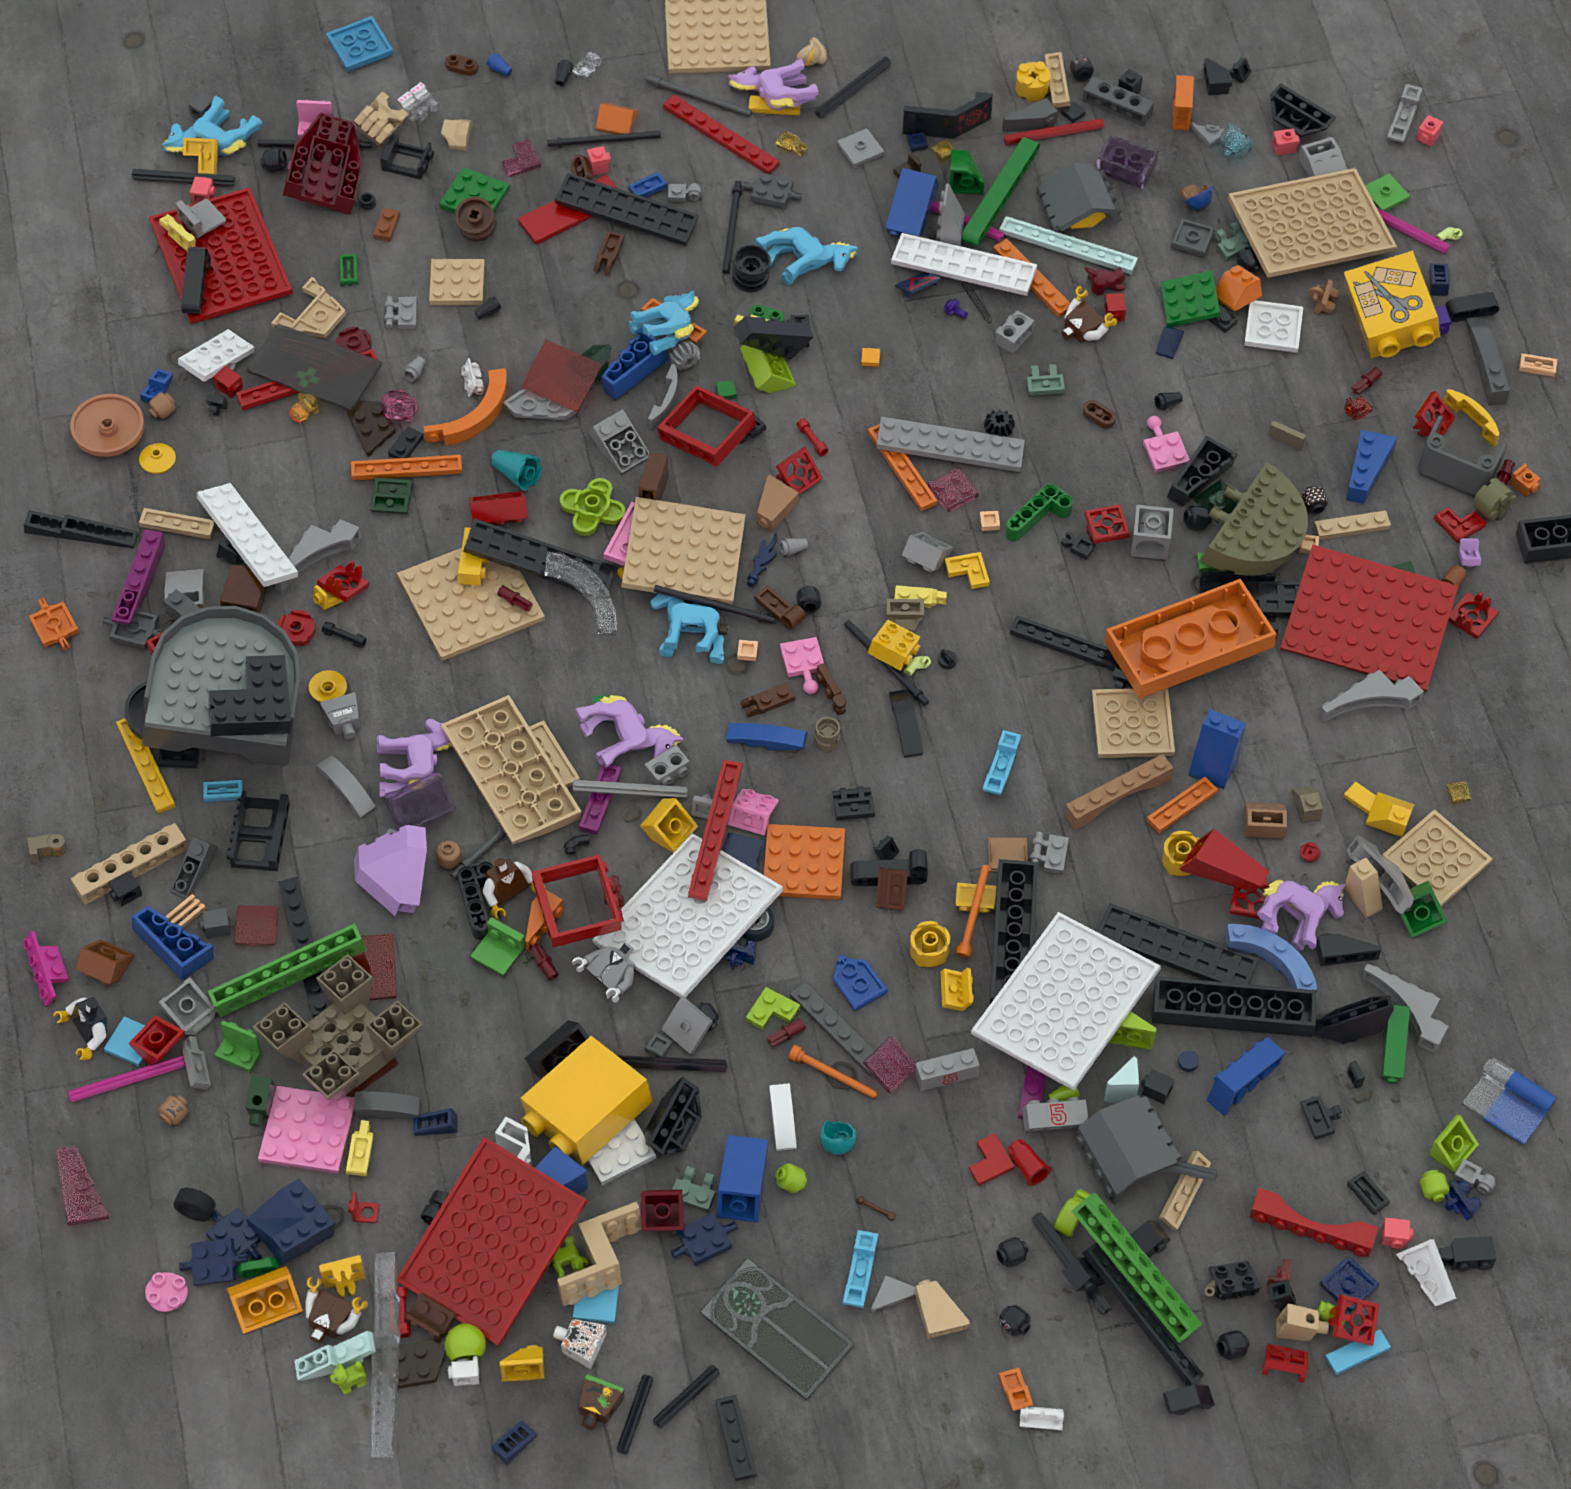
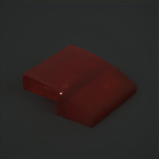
M238 905L235 944L276 945L278 906Z

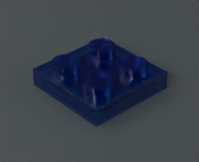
M1350 1256L1346 1257L1320 1282V1286L1337 1302L1339 1295L1365 1300L1380 1284ZM1356 1304L1348 1306L1346 1310L1351 1314L1355 1310Z

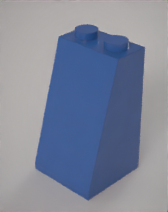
M902 168L885 227L889 235L899 237V235L905 233L922 237L939 189V182L936 176Z
M1210 709L1202 724L1188 775L1199 780L1206 776L1214 786L1224 789L1238 762L1246 723Z
M727 1136L718 1189L717 1218L758 1222L768 1154L767 1139Z
M556 1146L535 1167L578 1195L588 1188L586 1169Z

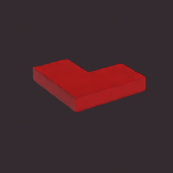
M1450 507L1434 516V520L1457 544L1460 542V539L1468 538L1486 527L1487 524L1476 511L1460 519Z
M995 1133L977 1141V1146L985 1159L969 1166V1171L978 1186L1015 1169L1013 1162Z

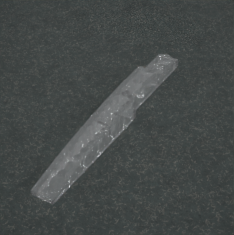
M396 1252L375 1254L374 1333L372 1334L376 1352L372 1354V1459L393 1457L400 1342V1297L397 1295Z

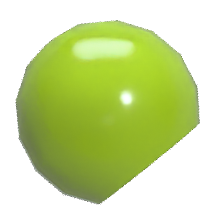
M459 1324L447 1334L444 1348L446 1355L452 1362H457L459 1359L472 1361L473 1356H477L478 1360H480L486 1351V1340L478 1327L471 1324Z

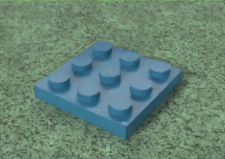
M373 16L326 33L327 40L347 72L394 54L393 48Z

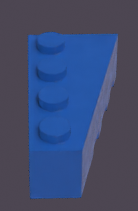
M641 328L638 331L637 337L635 339L632 338L629 342L627 349L619 354L618 360L613 361L601 376L604 392L615 400L664 364L668 360L667 350L654 356L650 351L649 342L657 341L658 339L652 335L644 334Z
M1361 430L1346 500L1365 503L1376 480H1378L1384 466H1386L1389 457L1394 452L1397 437Z
M146 906L132 916V929L181 980H184L214 959L213 945L208 942L207 944L204 943L195 934H189L183 930L182 926L168 921L167 917L151 907Z
M1269 1037L1265 1038L1262 1042L1260 1040L1257 1041L1249 1052L1246 1050L1242 1053L1238 1061L1233 1060L1224 1072L1221 1070L1215 1075L1214 1085L1206 1101L1225 1116L1230 1111L1232 1103L1237 1105L1247 1090L1251 1092L1260 1079L1264 1080L1280 1065L1286 1052Z

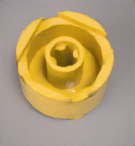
M1029 62L1019 65L1015 88L1019 97L1022 96L1030 102H1037L1043 100L1045 95L1049 93L1051 73L1044 62Z
M1189 831L1173 832L1164 842L1162 863L1170 875H1191L1179 869L1199 839Z
M925 921L918 924L910 936V955L916 965L919 967H936L946 962L950 947V934L948 930L934 921Z

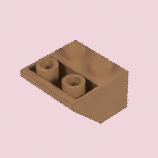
M1245 802V837L1285 838L1287 810L1284 804Z

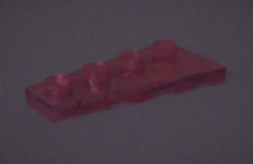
M77 1146L57 1148L56 1159L67 1226L109 1220V1214L102 1204L101 1197L94 1187L93 1180L86 1170V1165Z

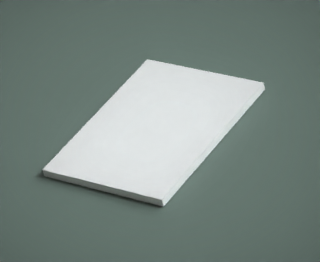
M693 833L622 907L621 910L624 922H621L622 930L597 936L592 940L593 944L599 948L611 946L620 949L624 943H628L634 948L628 957L635 963L634 969L680 998L687 997L783 891V886L721 850L708 901L688 898L691 880L702 839Z
M1058 912L975 1024L971 1034L1068 1088L1075 1090L1160 971V965Z

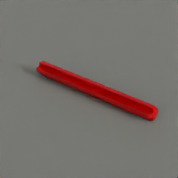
M1100 118L1007 134L1004 136V142L1006 145L1020 143L1023 137L1031 140H1040L1103 129L1104 121Z

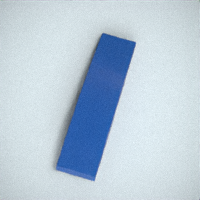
M729 723L726 741L728 743H746L748 747L766 746L768 750L804 749L807 732L767 724Z

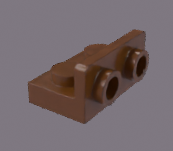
M420 1293L411 1311L406 1312L404 1317L409 1319L411 1325L418 1328L422 1327L427 1330L426 1333L429 1336L437 1338L447 1335L457 1313L426 1294Z

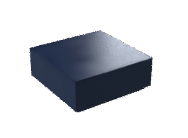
M924 132L907 135L911 152L928 149Z

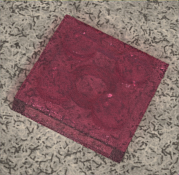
M959 467L928 483L929 489L947 512L979 497L978 490Z
M893 1036L886 1039L863 1062L888 1093L893 1092L915 1070L916 1064Z

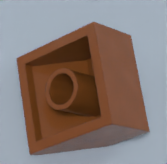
M100 939L82 947L76 970L81 971L84 976L98 979L102 984L110 985L121 979L134 959L135 954Z

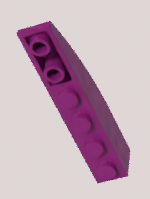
M145 529L114 611L112 622L130 625L149 590L165 548L162 532Z

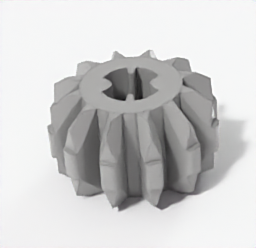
M683 341L682 344L673 347V351L669 353L671 363L679 371L683 369L686 371L689 367L692 368L694 364H697V360L701 358L699 348L691 341Z

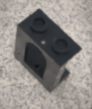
M391 134L380 158L381 169L421 179L428 170L429 161H432L434 156L431 143H428L426 149L399 143V135ZM400 153L420 158L417 169L392 164L396 154Z

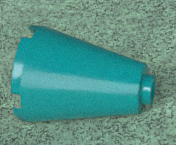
M497 450L491 457L492 465L517 488L523 491L529 490L528 487L531 485L535 486L541 476V459L535 455Z

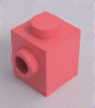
M1428 115L1418 129L1416 140L1432 146L1441 134L1444 122Z
M1294 129L1273 132L1272 146L1276 156L1296 153L1300 140L1299 136L1295 134Z
M604 146L588 149L587 159L592 170V176L609 173L611 158L609 152L606 153Z
M195 176L190 190L192 204L214 197L216 187L213 186V180Z
M1385 1218L1382 1225L1381 1245L1391 1246L1395 1249L1406 1248L1408 1242L1413 1239V1228H1410V1220Z

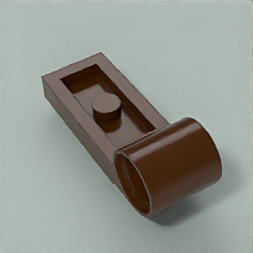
M769 585L754 595L756 602L789 629H793L806 618V614L800 606H792Z

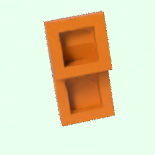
M1020 1368L999 1373L1000 1382L1013 1412L1033 1406Z

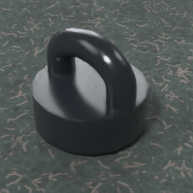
M942 649L938 657L940 667L943 669L954 668L957 663V655L951 650Z

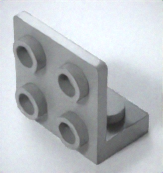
M204 199L192 207L185 205L182 200L175 203L178 218L196 238L203 236L226 222L225 217L208 199Z

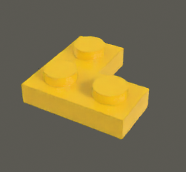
M183 138V155L198 156V173L217 174L218 139Z
M981 552L945 558L944 563L948 577L967 574L971 589L990 585Z

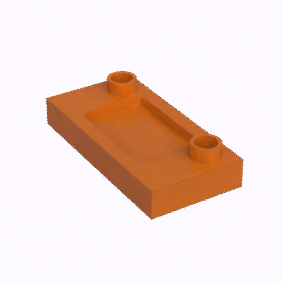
M1241 579L1108 628L1105 635L1106 646L1139 699L1274 648L1276 632Z

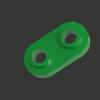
M755 305L750 309V317L755 315L767 320L775 318L779 319L780 322H784V314L780 310L762 305Z
M274 1257L241 1262L237 1267L238 1276L241 1278L258 1277L279 1269L280 1265L279 1261Z

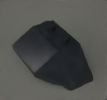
M1281 83L1270 94L1273 120L1287 129H1294L1295 134L1300 137L1325 131L1336 119V116Z
M1373 996L1329 1012L1316 1020L1317 1035L1346 1044L1381 1032L1394 1010L1392 996Z
M681 1077L662 1097L645 1129L646 1145L661 1156L684 1151L701 1119V1107L698 1096L699 1088L686 1078Z

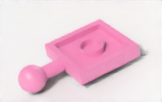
M1151 416L1147 420V426L1154 430L1156 437L1145 439L1143 445L1154 472L1159 473L1185 466L1190 459L1178 431L1163 435L1160 428L1162 424L1161 419L1158 416Z
M817 637L781 643L780 651L788 678L804 675V691L807 694L816 693L818 684L812 679L811 673H816L817 665L824 663Z

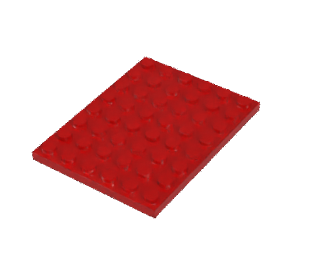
M250 187L208 199L225 217L226 222L199 238H196L178 218L176 209L149 217L181 301L187 251L168 235V231L160 224L159 219L167 214L174 218L175 222L183 226L184 230L195 237V247H204L209 251L211 265L210 270H206L201 314L186 313L190 324L293 294L291 285Z
M1312 545L1280 650L1366 675L1374 674L1380 670L1394 683L1399 679L1403 680L1409 676L1423 691L1427 692L1458 586Z
M483 1137L396 1281L416 1294L424 1293L456 1312L455 1318L463 1324H471L478 1327L485 1338L500 1346L588 1200L496 1143Z

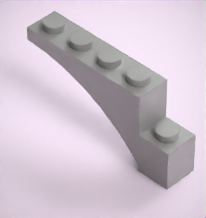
M341 519L331 528L330 532L311 525L308 530L304 531L301 541L294 546L292 554L288 559L299 575L308 567L324 558L343 551H353L361 539L360 528ZM295 578L276 583V590L283 593Z
M1378 670L1374 674H1368L1360 683H1354L1348 691L1339 693L1331 702H1325L1321 707L1319 718L1325 723L1345 712L1367 707H1399L1407 711L1421 702L1424 691L1409 676L1403 680L1399 679L1393 684Z
M1357 835L1346 849L1349 857L1355 862L1364 858L1369 860L1378 872L1380 888L1389 898L1395 910L1403 914L1405 910L1411 907L1414 898L1399 866L1380 855L1375 845Z
M1367 964L1362 980L1375 986L1384 994L1391 995L1396 1005L1410 1007L1409 1022L1418 1038L1417 1045L1436 1054L1449 1027L1441 1020L1432 1018L1440 998L1431 992L1419 989L1415 984L1401 980L1396 975H1390L1382 971L1377 966Z

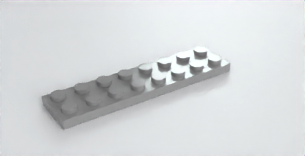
M881 417L876 449L1020 472L1025 440Z

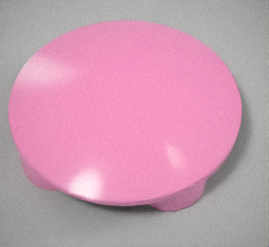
M155 1273L145 1290L146 1300L149 1305L163 1312L179 1308L185 1302L188 1294L185 1279L174 1273Z

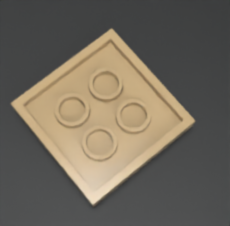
M431 259L429 304L481 305L484 292V259Z

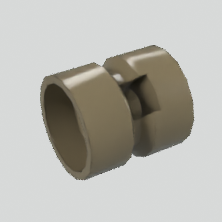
M823 717L819 719L815 726V745L821 751L832 752L837 749L840 743V724L834 718Z

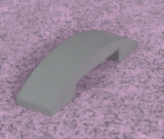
M1409 84L1405 85L1387 139L1404 143L1423 88Z
M671 364L666 376V389H668L662 406L654 405L648 418V427L651 431L661 424L671 413L675 405L678 382L677 369L674 364Z
M331 755L316 765L320 773L327 780L329 779L346 798L349 806L360 819L376 809L375 804L361 784L335 757Z

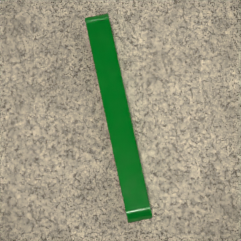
M1026 137L1021 139L965 227L961 237L962 241L975 246L981 244L1036 157L1040 148L1039 142Z

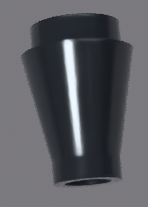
M561 60L557 64L556 85L564 86L573 72V64L570 61Z
M495 296L489 297L474 310V313L480 320L486 316L498 313L501 305Z
M1180 392L1159 393L1154 399L1155 405L1159 410H1166L1183 401Z

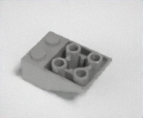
M1333 137L1301 146L1299 161L1309 177L1347 170L1341 150Z
M946 184L945 191L942 190L939 204L940 215L938 217L936 240L961 246L965 213L950 185Z
M623 409L594 425L588 431L596 446L621 474L646 460L649 456L648 449Z
M204 569L166 572L165 599L177 589L190 598L200 609L205 608ZM167 615L168 620H174L173 618Z

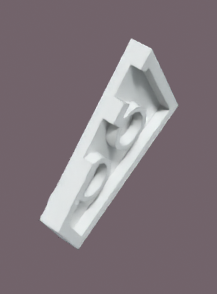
M1434 1239L1396 1254L1407 1265V1270L1410 1274L1417 1278L1421 1284L1420 1287L1435 1306H1440L1456 1299Z

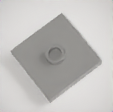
M867 128L837 141V146L854 168L884 156V150Z
M681 997L661 1030L688 1053L692 1054L713 1021L685 997Z

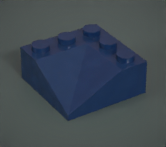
M300 1179L283 1187L246 1219L247 1223L282 1266L334 1236L335 1221Z

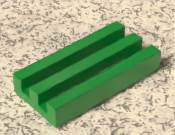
M357 254L339 255L341 286H344V284L351 286V283L358 285ZM352 258L354 262V278H351L350 259ZM343 259H347V279H344Z

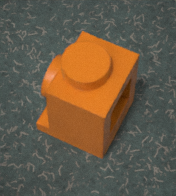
M1525 463L1513 473L1510 484L1527 497L1529 494L1537 492L1540 488L1541 478L1527 468L1528 465Z

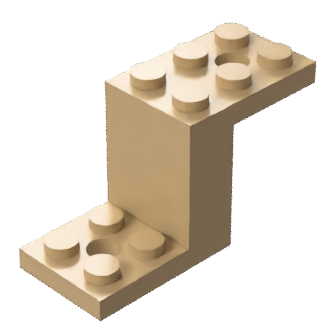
M637 1201L578 1224L581 1244L591 1266L557 1279L563 1307L574 1305L585 1297H595L601 1291L606 1289L612 1290L622 1284L619 1262L610 1242H615L620 1237L628 1234H635L642 1229L640 1208Z

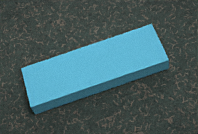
M1378 1330L1375 1331L1373 1346L1352 1342L1327 1354L1325 1359L1336 1376L1390 1350L1391 1346L1382 1331Z

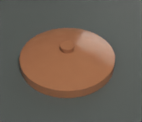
M102 394L86 400L75 410L70 422L71 434L76 445L88 454L101 457L119 455L131 449L142 437L145 426L140 407L130 398L118 394Z

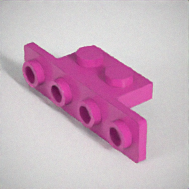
M30 931L23 941V947L27 951L29 965L32 966L34 980L40 990V998L43 999L45 1006H50L56 996L52 983H66L69 978L58 946H39L35 932Z

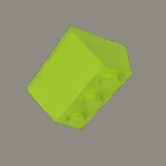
M745 345L740 348L743 359L748 365V371L752 375L755 382L754 385L758 390L773 393L796 385L784 357Z

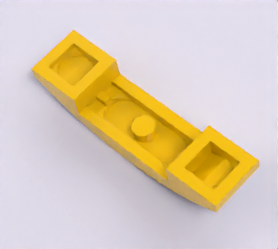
M1448 389L1445 393L1444 403L1455 413L1462 410L1483 429L1481 436L1493 447L1497 446L1500 434L1490 414L1470 397Z

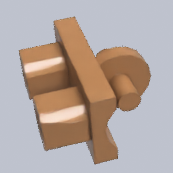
M1328 279L1326 286L1316 285V287L1310 288L1309 296L1312 298V301L1316 302L1314 313L1319 314L1321 311L1330 314L1333 311L1335 303L1328 299L1334 301L1339 293V290L1332 287L1333 281Z

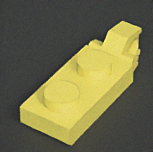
M167 214L159 219L160 224L168 231V235L187 251L188 247H195V237L184 230L181 224L175 222L173 217Z
M896 585L894 599H924V608H931V606H936V604L946 605L947 592L937 591V589Z
M361 1120L359 1131H355L352 1134L346 1174L367 1176L373 1144V1133L369 1132V1121Z

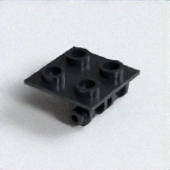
M1248 1261L1208 1267L1219 1289L1216 1293L1217 1298L1222 1299V1301L1232 1299V1295L1234 1299H1237L1238 1294L1240 1298L1251 1295L1255 1296L1256 1293H1259V1289H1262Z

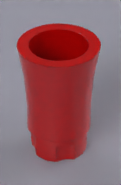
M1021 1138L1010 1144L1008 1152L1023 1174L1028 1186H1035L1048 1177L1051 1167L1035 1153L1025 1140Z

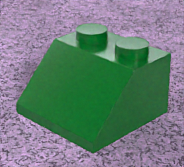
M1429 881L1410 889L1414 898L1413 904L1403 914L1400 913L1412 938L1448 922Z

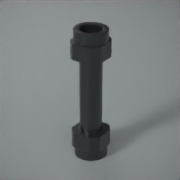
M324 622L321 629L326 635L332 636L333 634L351 641L353 646L363 648L367 641V638L363 637V635L348 633L336 628L335 624L331 622Z

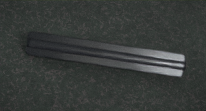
M714 1365L706 1369L653 1418L654 1424L658 1428H662L719 1375V1370Z
M642 1375L617 1445V1452L627 1454L653 1383L652 1376Z

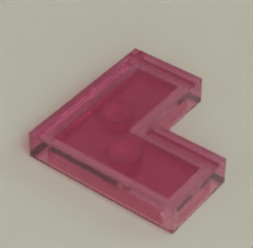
M529 139L512 144L517 157L502 161L508 177L541 167V163Z

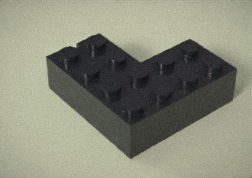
M285 655L246 656V689L209 690L208 708L211 736L290 734L291 715Z

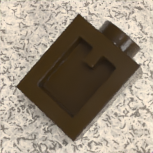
M910 153L907 162L894 168V174L900 178L902 168L921 172V161Z

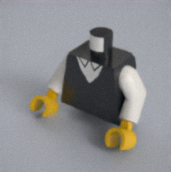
M83 997L68 1005L66 1010L54 1012L53 1016H60V1020L57 1023L67 1022L70 1018L69 1015H71L72 1021L87 1044V1048H78L76 1055L81 1056L80 1060H90L92 1050L95 1051L107 1039V1018L94 997Z

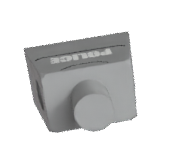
M356 693L320 702L322 714L335 735L343 733L345 739L354 738L356 735L354 730L360 728Z

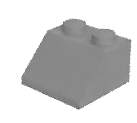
M919 532L909 536L902 556L906 557L908 562L918 563L923 566L924 570L933 572L942 567L945 558L949 557L954 547L928 534Z

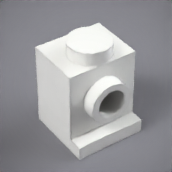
M473 1356L472 1361L459 1359L457 1362H452V1366H448L449 1379H453L454 1386L479 1384L477 1356Z

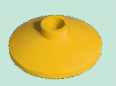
M155 443L145 447L139 456L141 467L146 472L152 474H160L170 470L176 461L174 450L169 445L163 443Z
M332 670L317 673L309 682V693L318 702L343 696L347 690V683L343 675Z

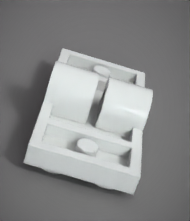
M228 329L178 358V364L205 382L225 365L234 370L235 363L254 353V346Z

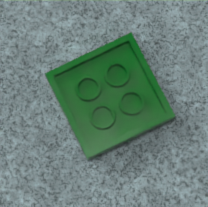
M463 167L440 201L439 207L456 214L457 207L466 198L481 197L489 202L493 212H495L509 191L510 184Z
M1213 270L1160 282L1168 326L1174 327L1221 316Z

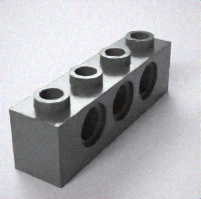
M1092 76L1083 90V102L1143 127L1153 113L1154 101Z

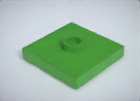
M1389 173L1365 185L1375 206L1385 212L1410 199V195Z

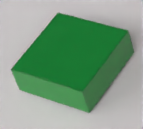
M734 380L716 383L718 395L725 399L737 398Z

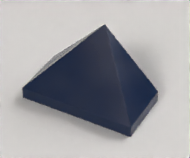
M1170 326L1164 327L1156 354L1173 359L1185 331Z

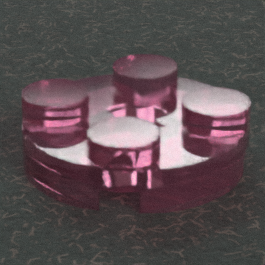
M402 389L389 390V393L384 394L381 407L385 412V417L388 419L411 421L417 412L418 402L415 397L412 399L409 396V392Z

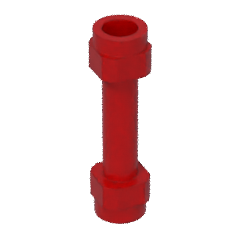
M804 418L800 419L796 423L798 430L806 434L813 443L817 454L820 456L827 454L829 450L827 445L823 441H819L810 429V423Z
M406 1287L394 1288V1300L397 1302L398 1337L407 1338L411 1336L410 1324L407 1323V1318L404 1317L406 1314L405 1301L407 1300Z

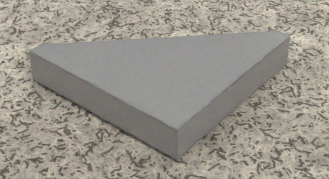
M1194 122L1190 124V128L1209 148L1235 134L1234 128L1228 130L1221 129L1219 126H1200Z
M885 1276L871 1307V1312H876V1310L886 1306H893L905 1301V1299L916 1296L914 1292L915 1287Z

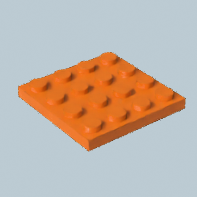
M768 824L764 876L783 886V891L779 896L841 900L845 828Z

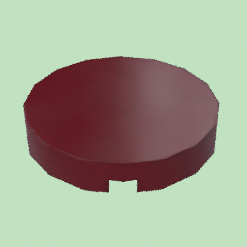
M359 327L346 328L336 338L337 351L344 357L368 351L372 346L371 336L365 329L362 330Z

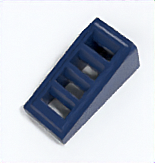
M1430 263V294L1447 296L1449 292L1448 264Z
M452 1108L421 1114L419 1117L414 1118L415 1136L458 1132L457 1114ZM431 1120H433V1126H430ZM421 1121H425V1128H422Z
M522 1420L491 1446L492 1452L508 1465L537 1436V1433ZM523 1429L529 1436L525 1437L520 1430ZM517 1435L522 1441L519 1442L514 1436ZM511 1440L516 1446H511L508 1441ZM504 1445L510 1450L508 1453L502 1448Z

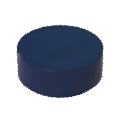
M1184 1051L1180 1054L1178 1065L1183 1071L1192 1072L1198 1067L1199 1057L1196 1053Z

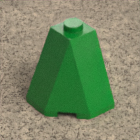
M952 150L949 185L953 192L983 195L984 179L970 152L967 150Z

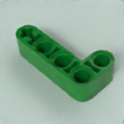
M1054 484L1045 485L1008 519L1006 538L1010 541H1018L1050 511L1060 518H1068L1072 513V497Z

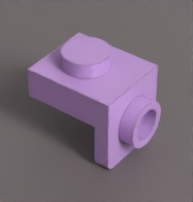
M1460 539L1458 555L1462 566H1481V556L1478 551L1479 539Z

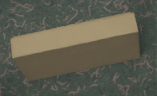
M1273 421L1270 425V437L1302 450L1306 439L1305 434L1276 421Z

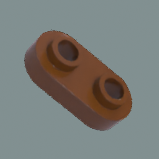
M456 54L449 55L445 59L446 69L451 72L468 76L478 72V62L475 59Z
M577 154L571 162L573 174L592 180V170L587 157Z
M1089 400L1084 403L1083 415L1103 428L1114 426L1116 415L1112 410L1095 400Z

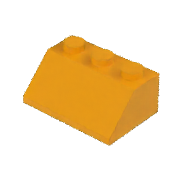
M287 1266L227 1288L243 1334L303 1311Z

